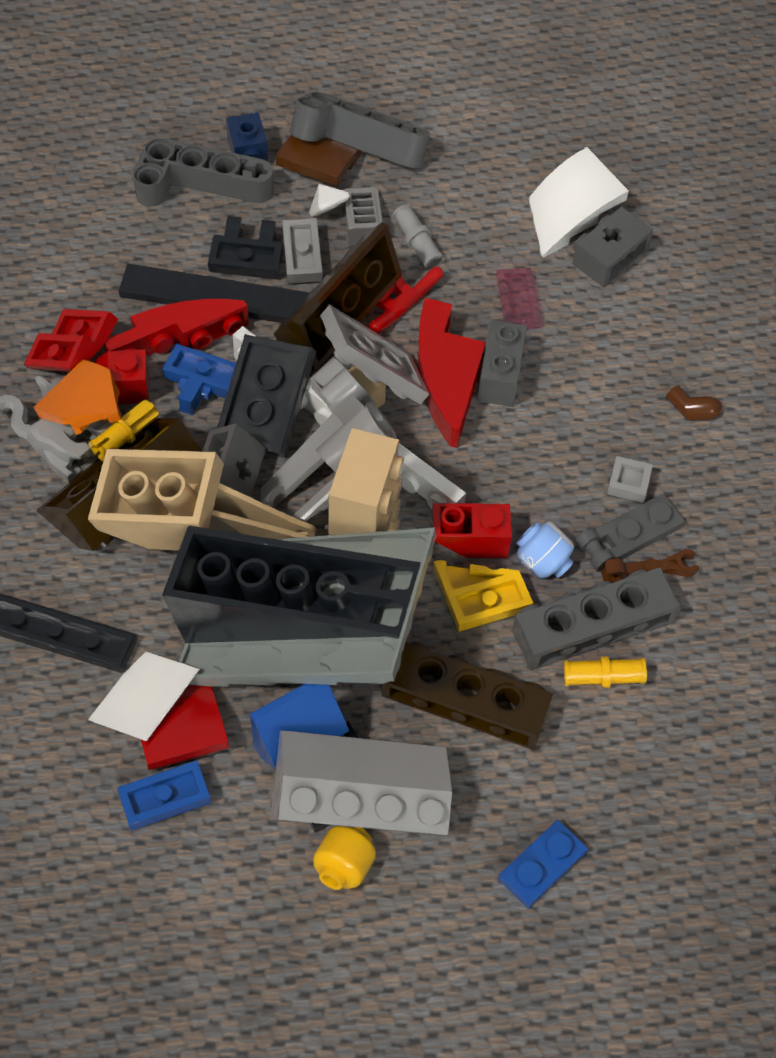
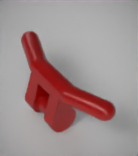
M438 266L431 268L413 288L400 277L376 304L384 313L370 322L369 329L379 334L395 323L443 277L442 268ZM393 292L398 295L394 300L389 298Z

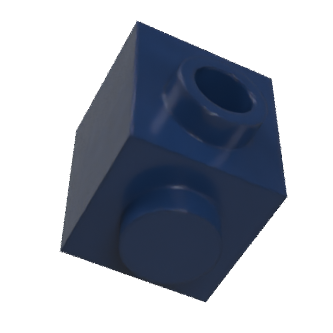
M259 112L226 118L227 140L231 153L268 161V143Z

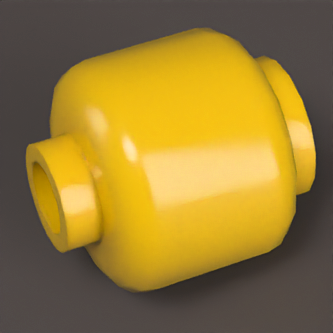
M339 825L330 828L313 856L314 868L319 874L320 881L325 886L334 890L358 887L376 858L372 838L361 827Z

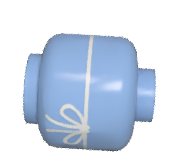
M538 521L535 522L516 542L520 546L517 551L518 559L539 579L547 578L552 574L559 578L573 564L569 557L574 550V544L552 522H546L542 525Z

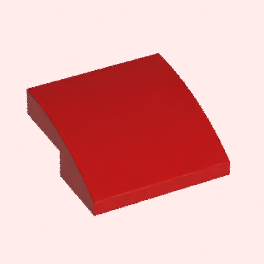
M63 309L52 334L38 333L23 365L32 369L70 372L82 360L89 361L100 350L113 331L118 318L109 311Z
M188 685L148 740L140 739L149 771L229 748L227 734L211 686Z

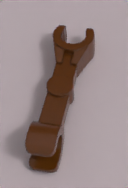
M684 549L666 559L655 560L649 558L645 561L624 563L622 559H609L605 562V569L602 570L601 574L603 581L613 583L626 579L628 575L637 570L645 569L650 571L660 567L663 574L691 577L698 572L699 566L688 567L682 563L684 559L690 560L695 557L693 550Z

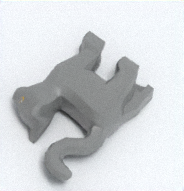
M37 376L35 380L41 390V397L38 401L63 378L53 377L47 381L43 377ZM14 395L0 396V411L4 409H11L13 411L11 428L18 436L26 439L32 448L46 460L52 471L67 483H70L82 472L76 464L72 465L75 458L80 460L85 456L89 458L92 455V451L86 442H78L84 437L93 440L113 425V422L99 420L91 423L78 435L75 434L70 424L61 425L40 419L29 425L26 423L28 409L24 401Z

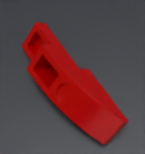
M200 299L149 309L130 316L132 329L107 339L104 343L105 353L107 351L145 349L146 356H149L153 353H165L177 343L192 349L202 350L207 348L212 341L225 335L233 336L242 326H248V306L244 300Z

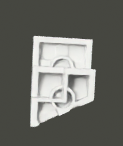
M588 147L577 152L558 166L529 197L535 232H537L540 246L539 250L543 258L569 245L572 236L597 224L599 214L627 200L629 191Z

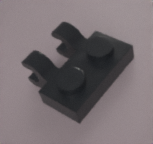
M228 216L224 236L213 235L208 259V270L211 272L278 279L283 254V242H275L277 232H275L276 221L262 220L259 240L241 238L243 228H240L242 217Z

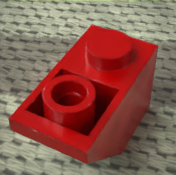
M432 504L433 528H435L437 535L435 542L465 558L508 559L512 539L510 504Z

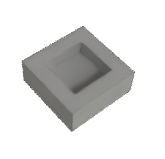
M616 456L607 494L644 503L653 465Z

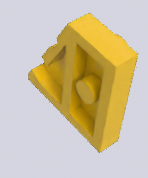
M445 560L434 561V573L458 632L515 616L523 608L533 605L519 570L504 568L492 570L486 566L470 564V569L446 566Z

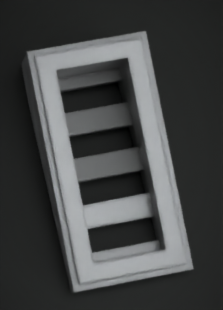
M377 187L343 189L350 196L349 200L344 202L348 245H355L362 236L382 222ZM371 196V198L352 199V197ZM372 205V206H366V207H353V206Z

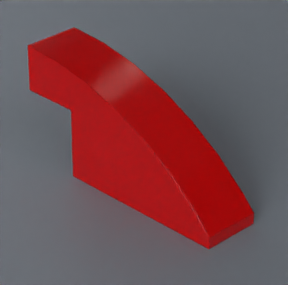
M425 298L419 325L418 371L430 393L425 402L433 421L449 446L457 448L483 365L486 342L448 333L451 325L453 304Z

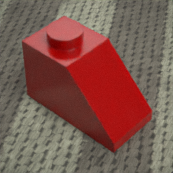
M145 349L107 351L93 361V363L110 369L113 374L114 381L120 391L118 404H139L143 400L149 401V369Z

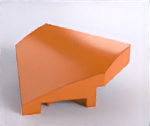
M82 360L34 406V409L40 419L61 425L70 424L75 434L78 435L93 422L108 419L112 423L121 420V411L118 408L120 391L110 369L87 360Z

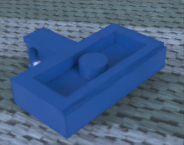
M176 344L162 368L163 378L178 383V390L181 391L178 396L180 403L179 411L193 415L201 398L209 400L211 394L226 398L236 363Z

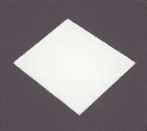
M145 652L121 676L88 720L147 741L200 669Z

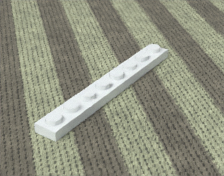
M243 326L233 334L234 357L236 361L244 335L255 336ZM308 380L300 409L306 408L314 414L316 421L321 426L333 412L309 385L311 381ZM399 443L398 456L404 457L400 478L403 479L402 487L406 491L420 494L427 500L431 509L433 503H465L466 492Z

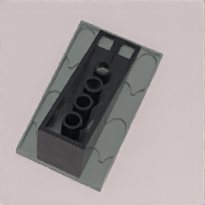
M188 525L162 596L185 642L179 662L200 669L189 685L229 687V684L271 686L276 683L337 685L338 682L384 684L394 681L401 665V656L405 642L412 627V618L422 592L427 566L432 558L433 546L437 536L435 528L271 539Z

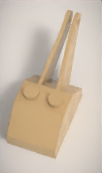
M107 449L88 517L91 524L101 532L147 549L179 550L188 525L271 539L313 537L316 535L317 530L312 524L289 516L219 483L224 463L216 452Z

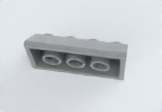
M280 730L271 808L272 817L287 821L448 835L452 786L446 747Z

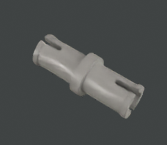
M410 204L398 207L392 217L406 236L405 243L407 246L415 250L426 270L441 265L445 257L440 253L432 240V232L429 227L422 225Z

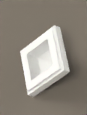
M319 184L309 214L312 217H317L342 205L349 200L350 196L348 192Z

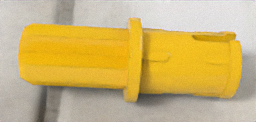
M143 400L125 414L121 420L113 422V425L95 439L89 441L90 449L95 455L100 452L98 458L104 461L107 449H119L127 442L133 443L136 440L135 436L158 418L159 412L153 403Z

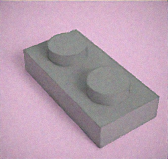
M317 218L282 220L288 284L321 282L323 280Z

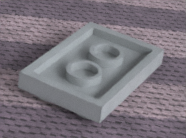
M329 304L320 316L326 328L325 334L335 349V357L347 367L354 365L361 369L364 375L372 382L378 384L381 381L388 385L401 399L408 397L421 404L430 393L411 354Z

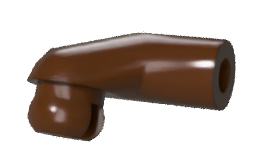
M679 385L673 387L666 395V399L690 421L714 419L722 411V404L717 398L711 396L690 397Z

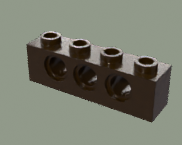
M405 642L401 656V665L395 680L382 684L381 696L535 750L549 711L553 693L546 691L539 684L533 682L522 683L508 678L499 670L492 668L482 669L470 665L459 656H445L433 652L422 643ZM433 675L438 678V681L427 683L421 677ZM470 688L477 694L468 697L462 695L459 690ZM506 701L513 704L515 709L504 710L497 703Z

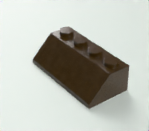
M381 222L362 236L274 332L277 341L310 347L316 351L311 370L316 372L335 351L332 342L325 334L326 328L320 316L329 304L360 323L402 276L387 224Z
M157 418L135 436L136 440L133 443L127 442L119 448L128 450L202 452L180 418ZM99 458L36 510L79 549L90 551L104 548L114 538L112 535L97 530L88 520L103 461Z

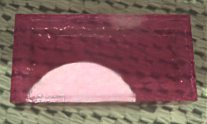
M531 268L496 270V280L504 322L527 325V330L540 329L541 319Z

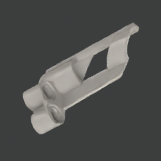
M335 356L309 379L311 381L309 385L313 391L328 405L327 407L333 413L261 488V500L259 502L275 508L324 462L336 473L352 428L397 439L391 424L376 407L372 397ZM334 478L292 517L306 522L329 501L328 495Z

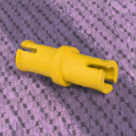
M600 656L599 660L592 661L564 660L565 686L601 684V688H610V684H646L645 658L609 660V656Z

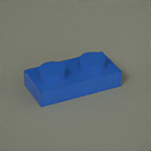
M197 760L117 787L130 831L211 803V798Z
M557 819L499 874L498 880L529 909L587 853L588 848Z

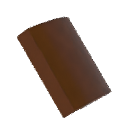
M290 135L276 154V165L338 187L348 169L352 170L362 150L326 137L318 141H306Z

